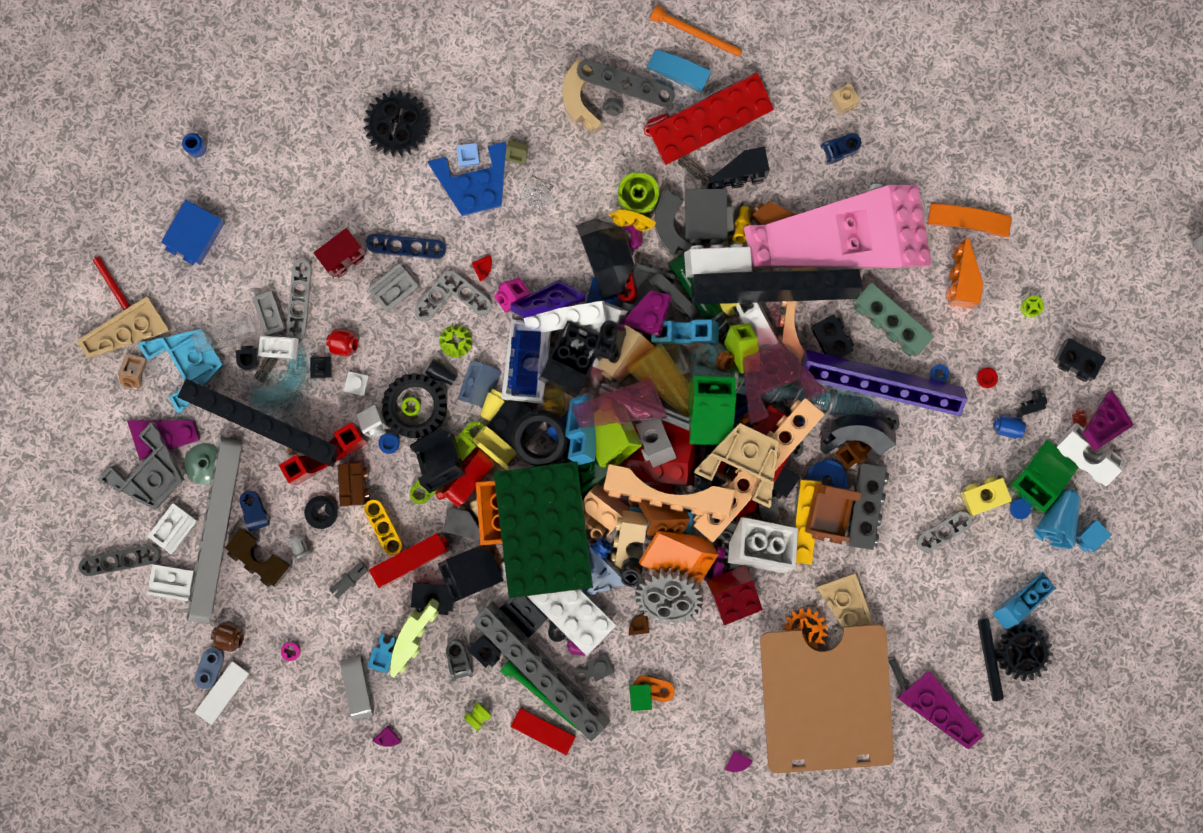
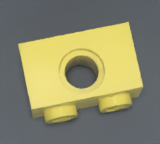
M996 476L985 479V484L977 486L974 483L964 487L965 491L961 492V496L970 516L1012 501L1003 478L997 479ZM983 489L989 492L990 496L987 501L981 498V491Z

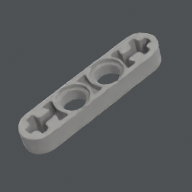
M303 259L297 260L292 267L287 319L288 336L299 340L306 335L312 276L311 265ZM301 264L308 268L307 271L303 272V278H307L306 282L303 280L295 281L296 277L300 278V272L297 270V267H301ZM299 284H303L306 287V292L303 295L295 293V287ZM298 304L304 307V312L300 316H296L293 313L294 306ZM292 318L303 319V323L300 321L298 323V327L302 329V332H299L297 336L291 332V329L296 326V322L292 321Z

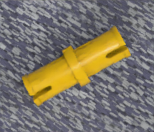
M742 206L739 209L738 219L735 220L734 224L735 233L733 241H736L738 244L746 242L744 227L751 225L752 209L749 210L750 207Z

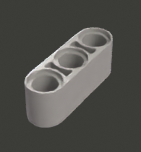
M361 656L340 661L352 720L374 716V711L370 707L372 702L369 689L366 688L367 677L365 668H362L361 662H363Z

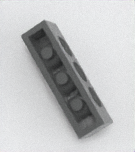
M864 463L859 465L855 491L862 493L860 501L853 500L848 537L851 539L850 542L846 543V546L874 550V546L877 547L879 534H876L877 526H880L882 522V514L879 513L880 506L884 505L886 494L883 493V487L887 485L889 473L886 472L887 467ZM869 481H873L876 484V490L873 493L867 490L866 486ZM866 501L871 502L873 505L871 513H867L863 509ZM862 522H867L870 526V530L866 534L860 530Z

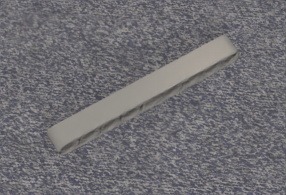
M220 437L218 441L189 600L187 621L207 624L210 622L239 463L241 440Z

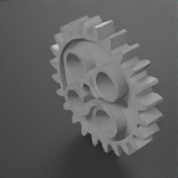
M661 568L660 573L652 570V575L646 573L645 578H642L641 583L636 586V604L639 605V611L644 610V616L651 615L650 620L658 618V623L666 620L667 625L670 624V621L678 625V620L686 623V617L692 620L693 614L698 615V611L702 609L703 589L700 588L699 582L694 583L695 577L688 578V572L683 575L680 574V569L673 572L672 568H669L668 572H665Z

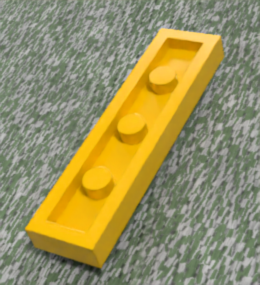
M801 479L795 524V528H798L796 563L812 565L815 539L812 538V534L805 532L815 484H822V481Z

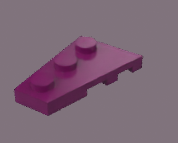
M1113 390L1104 396L1083 432L1093 451L1134 426Z
M127 420L139 460L148 458L153 452L138 436L151 422L157 425L169 450L200 441L193 420Z

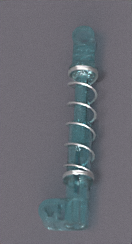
M709 344L699 346L693 351L688 382L693 376L736 377V394L746 395L750 400L756 397L766 399L768 403H772L773 401L780 402L783 399L785 405L790 407L798 399L802 402L806 398L813 405L820 406L824 414L832 415L833 413H839L844 415L860 414L870 416L873 413L874 404L868 397L841 394L833 388H829L823 394L821 393L822 386H820L819 393L803 390V382L800 389L774 387L762 377L747 375V373L741 374L737 369H730L728 371L716 369L717 352ZM702 352H705V354L708 355L707 359H704V357L701 356ZM704 361L703 363L709 364V367L697 365V362ZM785 399L793 400V403L788 405ZM859 402L864 404V411L862 413L857 408Z

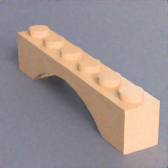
M791 268V269H790V271H814V270H817V268ZM797 301L782 302V306H785V313L780 315L779 326L782 327V335L778 334L777 338L782 349L793 353L798 358L799 363H801L804 350L798 340L794 323Z
M609 464L604 484V490L608 492V496L620 498L623 495L628 496L630 501L641 503V500L650 501V505L662 507V504L671 505L670 509L683 511V508L690 509L692 514L704 516V513L712 514V518L725 520V517L730 518L735 498V490L716 486L694 494H667L643 483L630 468Z

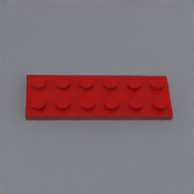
M755 72L647 127L662 162L664 165H667L773 111L774 108L759 74Z

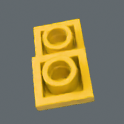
M614 210L608 214V216L613 218L612 221L616 225L625 227L634 223L633 227L639 231L652 230L656 224L650 218L633 211Z

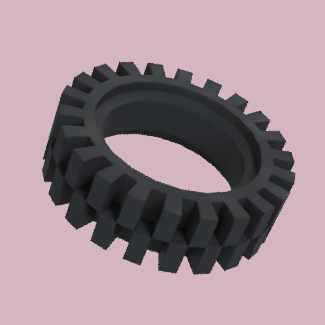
M417 373L405 374L403 377L396 378L393 383L388 385L389 388L385 390L384 398H382V412L388 426L396 433L408 438H422L434 432L442 425L447 414V399L442 388L432 378ZM411 387L425 389L430 393L434 402L433 413L430 418L419 425L404 423L396 412L398 396L404 390Z

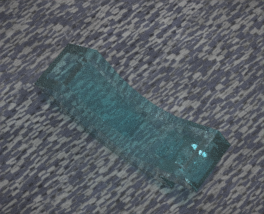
M299 348L297 350V358L289 359L287 374L280 383L271 387L252 385L251 407L262 409L279 407L291 401L300 392L305 383L307 371L299 369L300 366L303 367L304 354H301Z

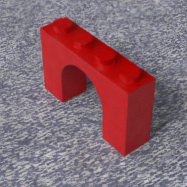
M353 422L335 431V437L329 441V443L342 448L336 462L368 444L359 426ZM297 454L278 465L287 482L296 486L329 467L306 455L299 456Z

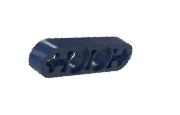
M372 234L366 240V247L374 254L436 260L443 258L446 254V247L439 240ZM378 239L379 243H385L384 239H388L386 243L387 251H384V246H377L376 249H373L370 242ZM396 240L402 243L401 249L399 251H392L390 248L391 243ZM418 242L422 245L421 252L413 253L411 251L413 243ZM425 243H429V248H435L438 244L443 250L438 252V255H435L434 251L427 250L428 255H425Z

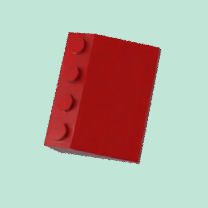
M661 421L676 459L653 468L650 460L645 461L641 450L645 448L642 445L618 465L630 468L643 483L694 486L695 475L692 473L697 444H689V430ZM633 425L636 433H638L636 426Z

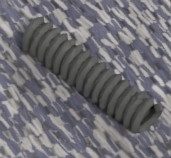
M896 659L889 660L888 662L901 689L905 688L906 690L908 686Z

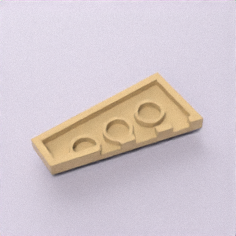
M146 296L78 339L77 342L86 357L91 359L171 331L150 298Z

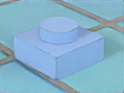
M477 143L456 146L460 168L480 165Z

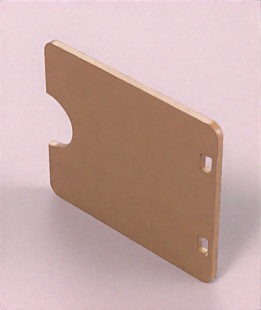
M882 625L844 626L839 643L826 651L811 648L805 642L802 630L766 632L761 635L760 652L767 759L771 772L791 773L885 766L893 762L894 750L887 632ZM869 754L870 761L857 762V755ZM804 759V766H792V760Z

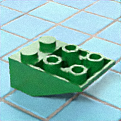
M693 376L688 382L689 444L719 445L734 427L736 377Z
M1047 439L1007 487L1029 504L1038 514L1045 513L1079 467L1069 457L1062 455L1059 449Z

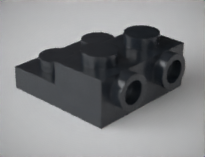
M507 400L487 425L489 429L512 448V434L516 423L524 414L533 411L526 405L528 402ZM535 421L526 426L522 434L524 445L543 425V421Z

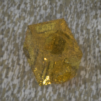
M545 388L543 410L551 411L559 417L564 415V392L556 388Z

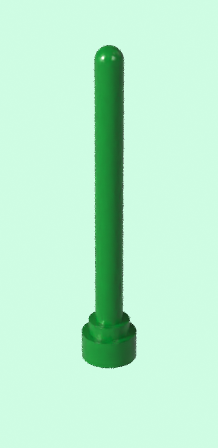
M509 659L500 672L506 677H514L575 729L579 730L525 675L518 671L516 665Z

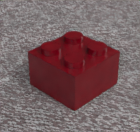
M347 228L313 252L333 279L336 276L338 278L344 276L348 272V267L352 264L354 266L360 264L365 259L363 256L366 255Z
M745 565L706 581L724 626L763 610L753 579Z

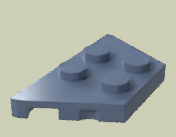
M587 539L590 551L593 588L580 590L588 597L620 585L623 586L624 584L620 578L621 572L607 558L599 557L593 551L592 543Z

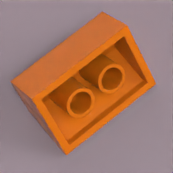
M495 481L476 482L480 545L502 544Z

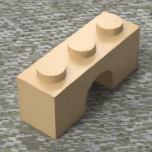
M623 510L622 518L617 520L616 530L620 531V534L615 535L613 547L617 548V552H612L611 563L620 572H622V564L625 559L634 557L640 560L642 557L643 548L635 547L630 543H644L647 519L644 513Z

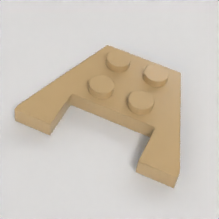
M739 423L695 469L694 473L712 481L720 462L728 463L761 479L752 500L770 508L779 441Z

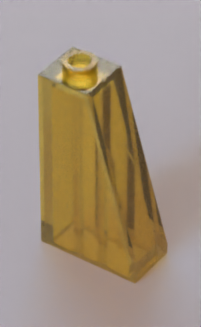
M658 344L626 366V369L669 405L679 413L689 417L688 382L662 344Z

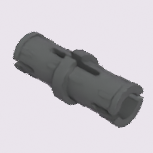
M360 561L349 573L342 575L343 578L329 589L330 592L333 594L339 588L340 590L334 595L339 599L350 587L356 585L355 582L369 572L368 568L365 567L358 572L364 566Z

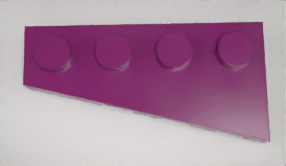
M930 671L925 672L896 697L966 749H970L984 737Z

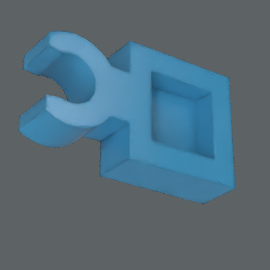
M381 634L379 637L381 646L380 648H373L367 667L388 673L393 654L389 649L395 644L396 638L392 637L391 642L386 644L384 642L385 634Z

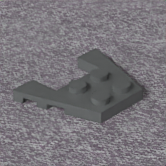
M151 422L138 436L153 450L152 454L128 479L114 466H110L98 481L110 485L113 489L131 496L132 499L155 510L185 479L157 425Z

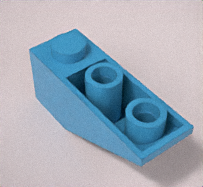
M1042 572L1002 603L992 614L1006 630L1019 624L1056 588Z

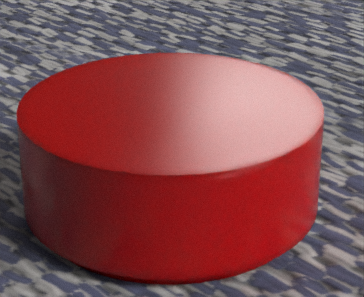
M983 368L977 373L976 380L980 387L988 389L996 385L998 375L992 368Z

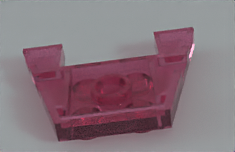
M782 342L742 359L750 425L769 417L760 398L765 394L796 381L800 382L808 400L826 392L823 385H820L814 379V376L799 363L800 361Z

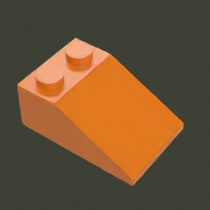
M657 531L641 557L639 564L660 573L661 568L665 572H668L669 568H672L673 572L680 569V574L683 575L688 572V578L695 577L694 583H701L719 554L712 542L706 537Z

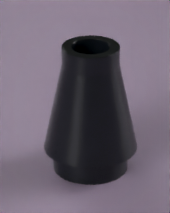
M435 359L432 360L425 372L430 378L451 386L457 377V374L453 373L443 362Z

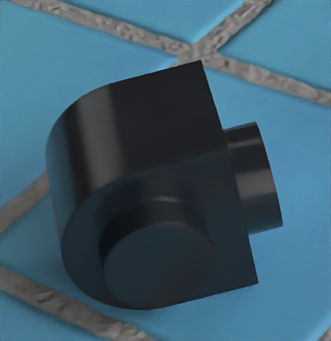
M242 346L241 350H235L236 362L241 369L251 372L259 367L260 357L258 356V349H254V346Z

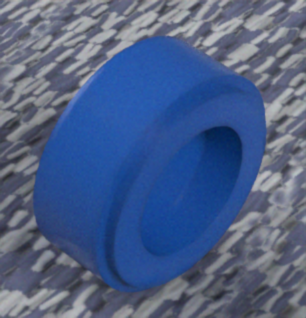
M386 433L380 437L379 448L382 452L393 454L399 449L400 441L396 435Z
M1015 499L1010 504V514L1016 519H1025L1031 513V506L1023 499Z

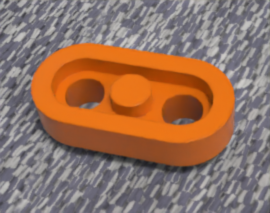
M643 675L637 677L633 685H640L642 682L649 684L652 700L668 702L675 694L673 685L665 680ZM662 687H666L668 689V693L666 695H662L660 693V689Z

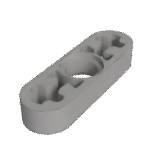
M958 512L919 535L916 541L917 547L924 552L934 550L969 529L972 525L971 516L967 512ZM959 516L962 518L966 517V526L958 525L955 527L958 531L954 532V528L949 521L952 520V524H955L959 521ZM941 526L949 528L950 533L948 537L943 538L939 535L938 531ZM934 531L935 537L940 542L937 543L936 540H933L929 543V548L922 546L921 543L924 542L923 537L926 539L933 537L931 532Z

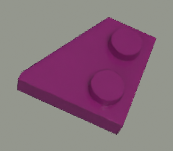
M650 291L621 324L627 325L635 331L660 336L672 297L668 294Z

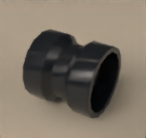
M632 557L623 561L620 578L624 585L635 587L641 583L643 566L639 564V559Z

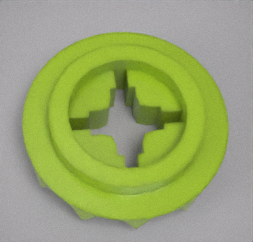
M451 325L445 328L440 335L439 345L447 356L459 358L470 351L472 336L465 327ZM453 333L459 339L465 338V340L458 343V350L454 344L447 343L453 340Z

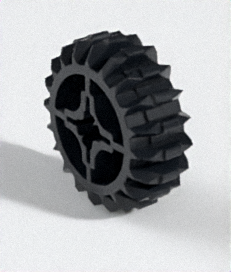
M1023 624L1021 629L1019 625H1014L1015 632L1010 628L1006 629L1009 636L1001 634L1000 637L1005 640L1004 643L1000 641L996 643L1002 646L1001 650H995V653L1002 654L1001 657L996 658V661H1004L1000 665V669L1007 668L1005 674L1009 676L1013 673L1012 677L1015 680L1019 676L1021 681H1026L1027 676L1029 680H1034V673L1037 677H1041L1040 669L1047 671L1048 669L1044 664L1052 663L1051 660L1047 659V655L1053 656V652L1047 651L1048 648L1052 647V644H1045L1049 639L1048 636L1041 637L1043 631L1038 630L1035 632V626H1030L1028 630L1027 624ZM1023 635L1031 637L1023 645L1014 641L1017 637ZM1036 642L1040 649L1039 659L1034 655ZM1010 646L1015 652V656L1012 659V663L1009 659ZM1027 647L1026 653L1029 657L1022 656L1023 653L1019 648L1026 649ZM1025 661L1034 664L1033 667L1027 670L1017 669L1018 665H1022Z

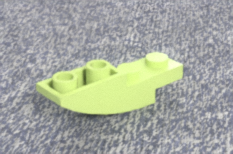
M433 598L421 613L413 609L402 626L392 654L391 676L393 678L398 672L402 674L408 666L407 661L409 658H415L421 650L419 647L420 637L427 628L425 625L428 621L433 622L439 613L437 611L439 602Z

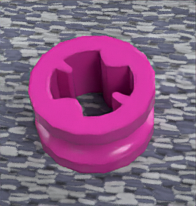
M289 642L281 648V656L286 661H294L300 656L301 649L297 643ZM289 646H293V650L296 651V655H292L293 658L288 657V653H285L286 648L289 649Z

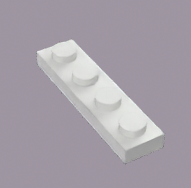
M604 301L558 308L524 318L526 335L563 329L567 320L579 326L608 321Z

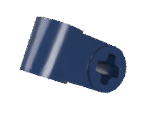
M851 133L826 141L820 147L824 149L827 165H830L856 154L862 142L857 134ZM853 140L856 142L857 147L850 149L847 147L846 142Z
M245 491L242 493L239 502L249 532L269 526L270 521L265 516L267 512L263 507L259 494L255 491ZM248 495L255 498L252 501V506L250 503L246 504L245 502L248 499Z

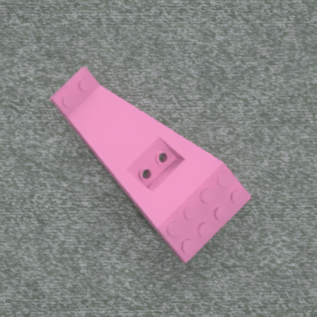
M887 185L770 224L744 227L747 247H750L752 268H913L931 265L918 185Z

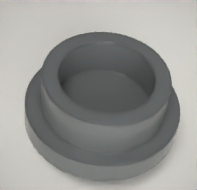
M608 98L603 104V109L609 115L616 116L623 112L622 101L617 98Z

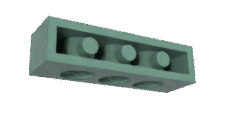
M872 282L853 302L857 313L861 316H868L871 319L870 323L878 330L882 328L887 333L885 336L891 342L895 343L897 341L902 346L901 350L909 357L912 355L914 357L918 356L934 338L930 332ZM872 303H877L880 305V313H875L872 311ZM890 316L896 319L897 323L894 327L889 326L887 323V318ZM904 330L912 333L911 340L904 339Z

